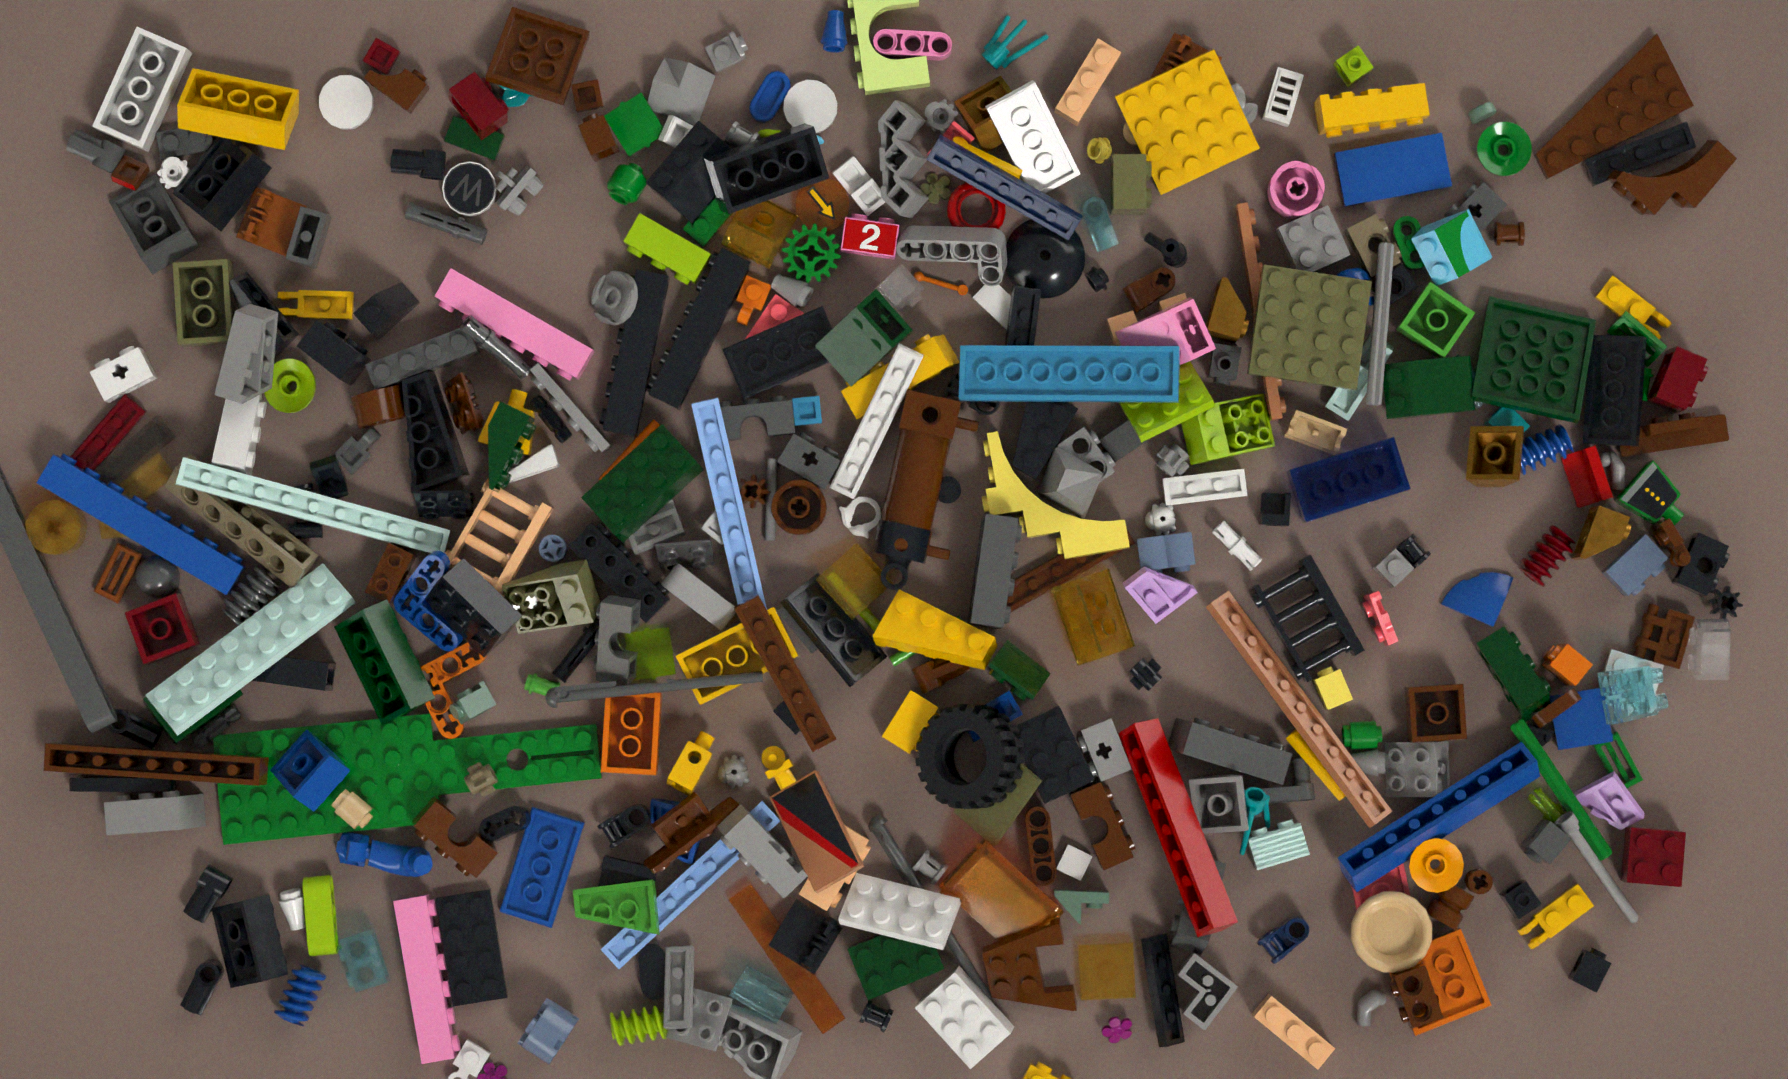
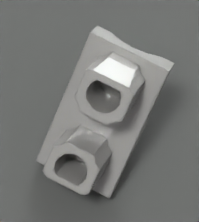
M527 165L516 177L515 175L518 172L513 167L506 175L501 171L496 173L501 181L495 189L501 193L507 185L508 187L495 203L505 211L507 209L518 216L527 206L518 197L521 191L525 188L535 196L544 186L538 177L535 176L536 172Z

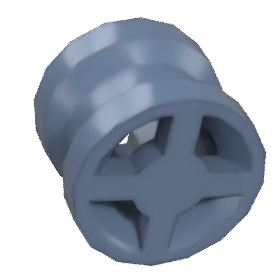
M547 535L539 544V553L546 561L559 562L567 555V543L560 536Z

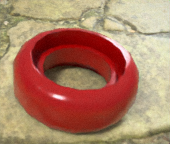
M967 182L959 185L952 192L947 204V218L952 227L999 229L1003 225L1006 216V205ZM979 194L985 196L990 201L992 215L986 223L974 226L968 224L963 219L960 207L967 197Z

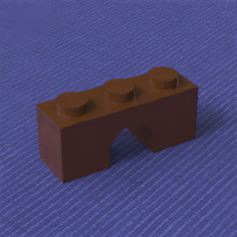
M1098 781L1071 793L1070 797L1081 820L1090 816H1099L1106 822L1107 832L1104 838L1091 844L1102 869H1109L1134 858L1132 851L1136 850L1130 835L1124 836L1120 826L1125 825L1119 810L1113 811L1109 801L1114 800L1108 784L1102 786V783Z
M433 797L412 821L416 828L414 833L425 842L430 839L437 846L434 849L445 859L449 856L457 862L455 867L465 876L472 874L477 878L498 854L496 848L476 831L467 840L462 842L450 839L448 829L456 820L455 813L436 797Z

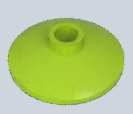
M283 359L276 362L273 369L272 388L264 392L267 401L280 412L295 413L303 410L310 404L315 394L316 381L314 374L308 365L297 359ZM292 382H296L297 388L292 392L290 385Z

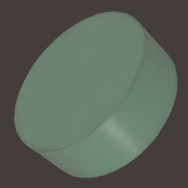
M1487 102L1472 109L1468 116L1471 123L1476 124L1490 118L1497 111L1493 103Z

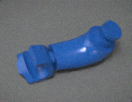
M353 832L342 833L340 841H337L336 852L339 855L340 863L364 867L366 859H368V866L407 877H419L427 874L433 866L430 853L419 846L397 845L372 840L371 846H369V836Z

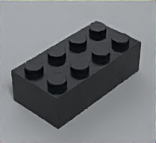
M805 123L704 159L719 208L727 214L829 179L815 128Z

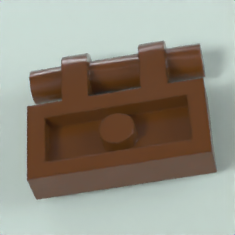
M1671 519L1659 520L1651 525L1653 530L1651 536L1659 547L1663 546L1664 549L1668 550L1670 553L1668 561L1671 566L1680 567L1688 565L1691 560L1690 553L1683 544L1684 540Z
M1649 603L1647 612L1643 613L1641 619L1643 626L1640 636L1636 637L1634 643L1636 645L1634 656L1644 659L1647 649L1654 651L1652 662L1680 669L1695 617L1667 609L1663 619L1657 617L1660 606ZM1654 625L1661 627L1657 642L1650 640Z

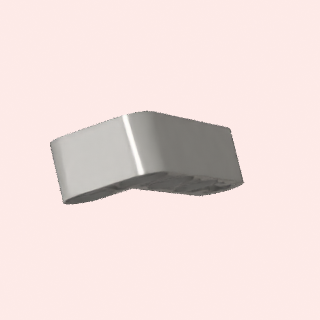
M912 225L903 229L896 247L897 254L902 259L908 261L978 263L979 279L987 286H997L1000 284L1007 267L1006 238L1003 232L996 228Z

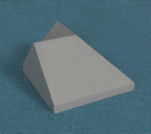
M664 57L653 78L648 103L654 112L665 116L673 115L694 126L700 121L716 76L689 62Z
M1056 447L1037 494L1073 515L1084 519L1103 472Z

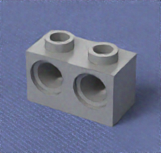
M1083 427L1056 446L1087 464L1093 461L1099 462L1103 466L1100 482L1115 473L1112 468L1116 465L1108 452L1104 454L1097 446L1100 440L1092 429L1087 431ZM1076 439L1086 441L1088 449L1085 453L1078 454L1073 450L1072 444Z

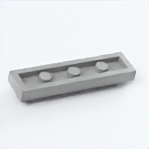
M539 363L530 369L534 374L531 378L534 384L541 391L544 388L552 395L549 401L558 411L564 409L570 415L566 420L577 432L580 429L584 431L588 436L584 441L594 452L599 449L604 454L612 447Z

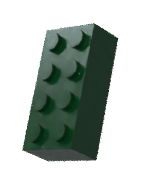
M661 424L581 498L612 533L624 543L704 469L669 430Z
M388 600L367 607L334 626L382 725L404 716L435 699L431 686L427 682L420 668L419 661L415 657Z

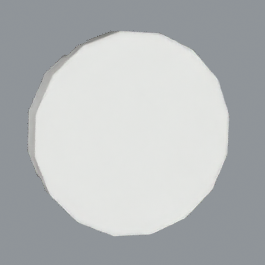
M339 75L330 79L323 86L319 95V108L323 117L332 126L342 130H350L359 127L370 118L374 108V97L369 87L361 79L352 75Z
M805 80L796 83L788 91L784 99L783 110L792 128L805 123L814 126L815 132L818 134L833 124L837 116L838 104L834 92L826 84L818 80Z

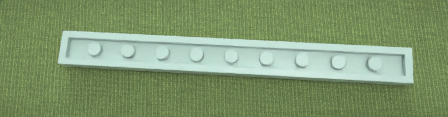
M185 457L182 459L175 484L429 554L433 551H442L444 553L450 534L448 529Z

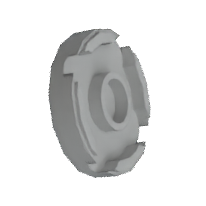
M613 270L598 280L591 300L592 305L595 307L594 315L599 321L610 325H619L630 318L635 310L638 300V287L635 280L628 273Z

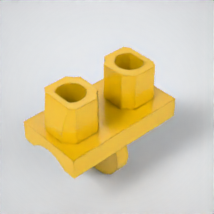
M777 746L767 747L763 751L761 758L763 765L769 769L765 774L768 779L774 777L782 790L796 782L790 770V767L794 764L790 758L785 760V754L781 748Z

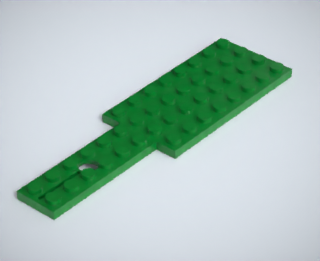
M430 714L402 716L383 725L379 719L217 735L213 738L214 753L269 757L267 785L217 783L223 845L412 826L414 818L433 797L440 801V795L471 792L464 777L470 774L467 768L478 762H481L482 766L489 764L494 770L498 782L493 785L495 789L602 779L597 724L434 741L432 716ZM306 729L334 752L351 770L315 811H312L295 799L270 771ZM513 749H521L528 756V763L522 770H513L507 763V756ZM345 789L350 793L354 792L373 808L370 812L373 817L363 829L360 826L356 829L352 828L335 813L336 809L331 806Z

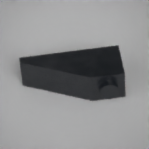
M248 272L233 278L229 283L238 309L248 304H253L278 312L275 356L281 354L299 333Z

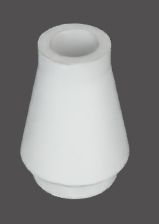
M301 888L280 892L278 902L289 923L290 930L305 928L304 897Z

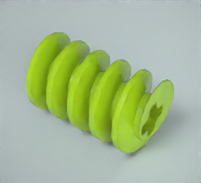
M654 1005L651 1014L647 1012L645 1007H642L640 1016L637 1015L635 1009H631L630 1017H627L623 1010L620 1011L619 1019L615 1018L613 1012L609 1014L613 1040L616 1039L619 1046L624 1045L625 1037L630 1044H634L636 1035L641 1043L646 1041L647 1034L652 1041H655L658 1032L663 1039H666L668 1030L663 1028L664 1006L663 1011L659 1012L656 1005Z

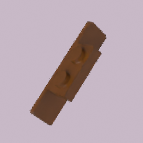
M1695 412L1678 415L1679 420L1668 421V416L1651 419L1652 424L1640 427L1639 447L1619 446L1621 457L1728 441L1729 434L1726 416L1720 414L1696 417Z
M693 792L651 824L664 846L645 859L643 863L653 874L665 870L671 861L679 855L689 852L696 842L710 836L714 829L739 806V803L732 797H728L711 811H708L700 797Z

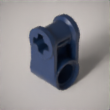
M1291 916L1279 926L1263 935L1257 941V944L1265 948L1272 957L1271 962L1275 964L1308 937L1309 926L1302 917ZM1294 922H1300L1304 926L1303 933L1299 936H1293L1289 933V927ZM1271 941L1274 942V944L1277 946L1279 950H1276L1274 948V946L1271 944Z

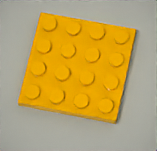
M1214 49L1115 95L1116 101L1141 154H1146V161H1151V175L1160 195L1260 149Z

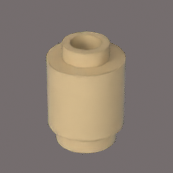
M346 789L331 805L336 809L335 813L354 829L358 826L363 829L373 817L370 814L373 808L354 792L350 793Z

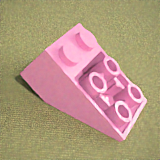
M1190 297L1115 332L1121 346H1179L1180 365L1216 349L1194 299Z

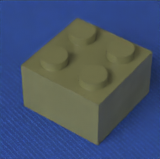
M1113 154L1111 159V215H1143L1146 208H1150L1152 191L1151 188H1146V181H1150L1152 164L1151 161H1146V154Z

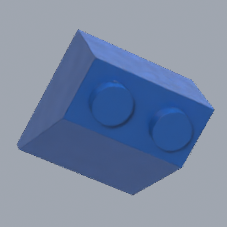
M306 729L270 771L295 799L312 811H315L351 770L334 752Z

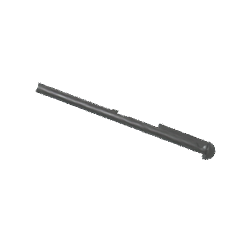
M762 671L679 680L667 679L668 683L663 684L640 683L616 686L617 681L552 687L547 691L545 699L550 707L557 708V703L763 682Z
M883 816L873 817L868 825L869 831L874 833L903 881H908L912 887L925 890L884 825L888 820ZM950 931L946 942L965 973L992 1000L990 991L956 937Z

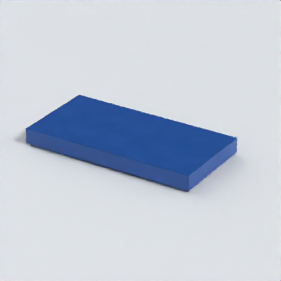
M1442 133L1334 153L1344 207L1452 187Z
M532 807L530 812L531 821L524 831L499 912L552 928L585 823Z

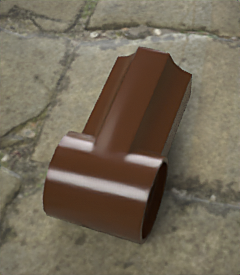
M933 659L912 669L922 694L945 685L944 682L971 671L969 666L952 663L944 659L936 661Z

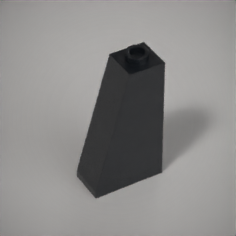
M282 657L252 681L333 691L336 663Z

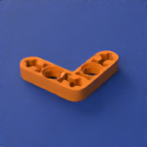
M468 642L420 667L422 671L425 670L426 673L433 674V678L430 679L432 686L436 687L439 684L441 688L440 690L432 691L434 696L441 694L446 698V706L442 710L434 709L431 701L425 705L441 735L448 739L459 737L464 731V723L461 725L459 720L455 719L452 714H449L450 720L452 722L457 721L459 725L455 728L456 733L453 734L451 731H445L444 727L448 724L444 717L439 721L437 715L449 711V706L454 703L444 683L480 665L487 658V656L483 657L479 653L480 659L476 660L472 657L465 660L468 666L464 668L463 661L457 655V652L462 651V656L470 653L471 649ZM452 657L458 662V669L454 673H447L443 668V662L447 658Z

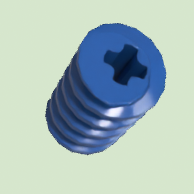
M1556 425L1555 432L1550 428L1546 429L1545 437L1540 432L1536 433L1535 441L1530 436L1525 438V445L1523 444L1520 469L1523 475L1526 474L1527 465L1535 471L1537 461L1545 467L1547 466V457L1553 463H1556L1557 453L1563 459L1567 458L1566 450L1569 449L1574 453L1571 440L1562 425Z
M299 964L301 969L291 970L297 979L287 980V983L293 987L292 990H283V993L289 997L288 1000L278 1001L284 1007V1010H275L274 1013L290 1023L304 1026L300 1021H308L310 1018L304 1011H312L314 1007L309 1001H316L318 998L313 991H320L322 989L321 984L316 980H325L326 975L311 967Z

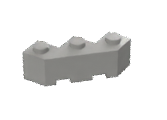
M895 100L878 120V131L881 133V148H879L880 171H882L883 180L881 198L900 216L913 218L929 197L911 181L927 160L909 141L926 121L907 103Z

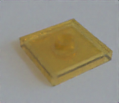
M857 543L816 579L852 620L887 589L881 581L882 570ZM886 576L887 581L890 584H893V582Z
M1133 942L1078 945L1081 1000L1136 998Z

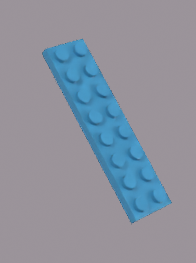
M960 345L959 400L1179 403L1180 347Z

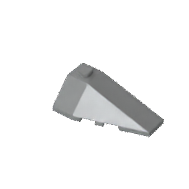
M731 1004L722 1034L726 1036V1043L722 1047L726 1050L724 1053L730 1058L734 1057L744 1067L743 1071L754 1079H780L795 1056L803 1031L780 1019Z

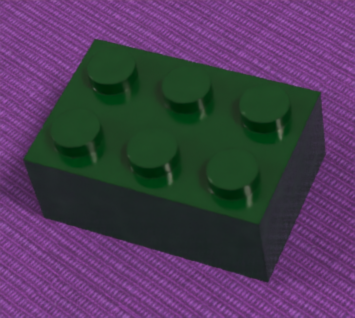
M881 934L847 948L868 1000L944 970V965L936 948Z

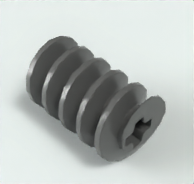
M258 567L253 568L257 575L256 577L246 576L249 585L241 582L238 584L242 591L241 593L231 591L234 598L233 601L226 598L223 600L227 608L221 609L238 625L245 621L243 617L248 619L253 615L251 609L257 612L262 609L259 602L264 604L269 602L266 593L272 596L277 594L274 586L279 587V585Z

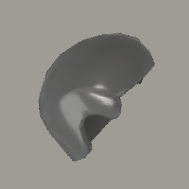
M152 555L142 560L136 568L135 580L137 585L150 597L165 598L174 594L179 586V570L173 563L161 556Z

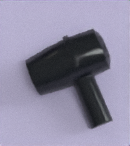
M1151 232L1145 236L1144 241L1162 253L1163 261L1167 265L1179 268L1186 264L1188 259L1187 249L1182 243L1172 238L1164 241Z

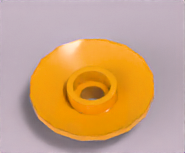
M1432 838L1417 846L1410 856L1409 870L1411 877L1419 887L1428 892L1439 893L1449 890L1458 883L1463 874L1464 862L1462 854L1453 843L1446 839ZM1433 859L1439 860L1437 868L1430 867V862Z

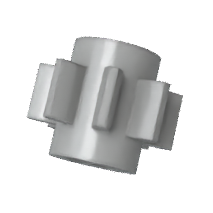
M1173 444L1170 449L1164 445L1156 454L1160 459L1156 465L1170 477H1173L1176 472L1182 476L1189 468V464L1185 461L1190 456L1176 444Z

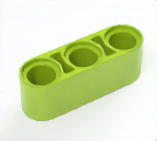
M332 875L304 877L303 897L309 956L338 954L339 944Z

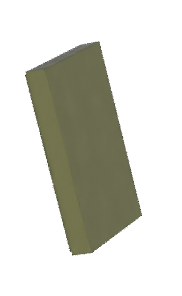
M1022 763L1020 764V770H1023L1022 777L1014 781L1017 787L1012 793H1006L1007 798L1001 803H994V806L988 808L954 810L957 816L992 846H997L1042 782L1038 776Z

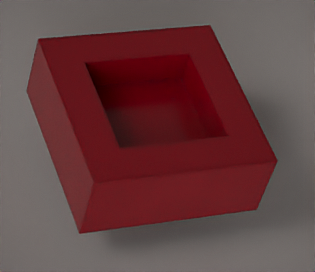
M375 38L362 61L381 73L388 75L401 52L382 40Z

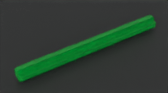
M1519 719L1510 726L1511 731L1517 740L1522 742L1537 760L1539 772L1565 811L1573 812L1579 820V831L1598 859L1601 861L1608 858L1612 854V849L1525 720Z

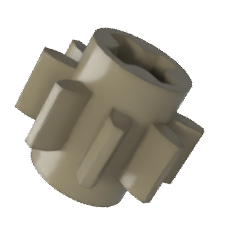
M478 762L467 768L470 774L465 776L464 780L473 795L480 793L482 797H485L495 791L493 785L498 782V779L489 764L482 766L481 762Z

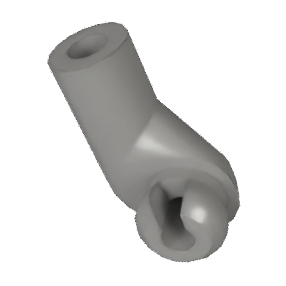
M1611 450L1601 452L1599 457L1602 466H1609L1611 469L1612 489H1624V464L1616 452Z
M1377 989L1370 990L1359 999L1357 1025L1371 1026V1011L1379 1005L1386 1003L1387 996L1385 992Z

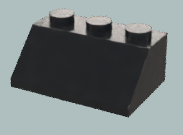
M698 121L645 183L654 193L693 224L716 198L704 159L731 148L709 128Z
M217 136L172 194L222 232L272 167L239 141Z
M269 894L212 909L230 988L288 975L287 961L283 954L280 933L274 917V907Z

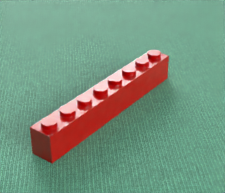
M1159 719L1133 723L1118 734L1196 935L1201 937L1221 932L1238 921Z

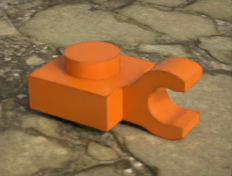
M746 275L736 302L743 304L736 320L737 323L747 326L754 309L762 312L771 290L770 284Z

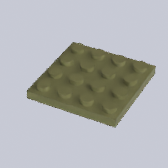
M1262 265L1247 374L1357 390L1372 281Z

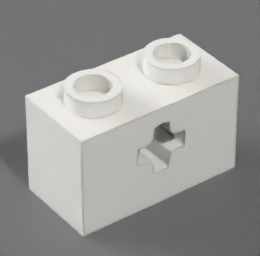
M130 346L119 352L120 357L112 361L107 358L94 365L96 369L90 371V374L105 402L111 403L124 394H128L158 378L144 349ZM120 367L128 369L125 372V378L117 376L121 372Z

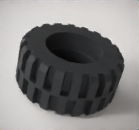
M956 704L953 707H946L940 710L939 715H933L928 720L930 726L923 727L920 732V736L923 737L922 741L916 744L919 758H915L916 766H920L921 772L918 773L920 781L927 783L925 786L926 791L930 795H936L935 799L941 804H948L949 807L956 809L988 808L994 806V803H1001L1007 798L1006 793H1012L1017 787V784L1014 783L1015 779H1021L1023 770H1020V764L1025 763V755H1021L1020 748H1024L1023 739H1018L1016 736L1019 733L1016 725L1008 724L1010 718L1004 713H999L998 709L976 704ZM970 730L980 736L987 753L985 768L982 774L972 783H968L959 775L954 764L955 746L960 737Z

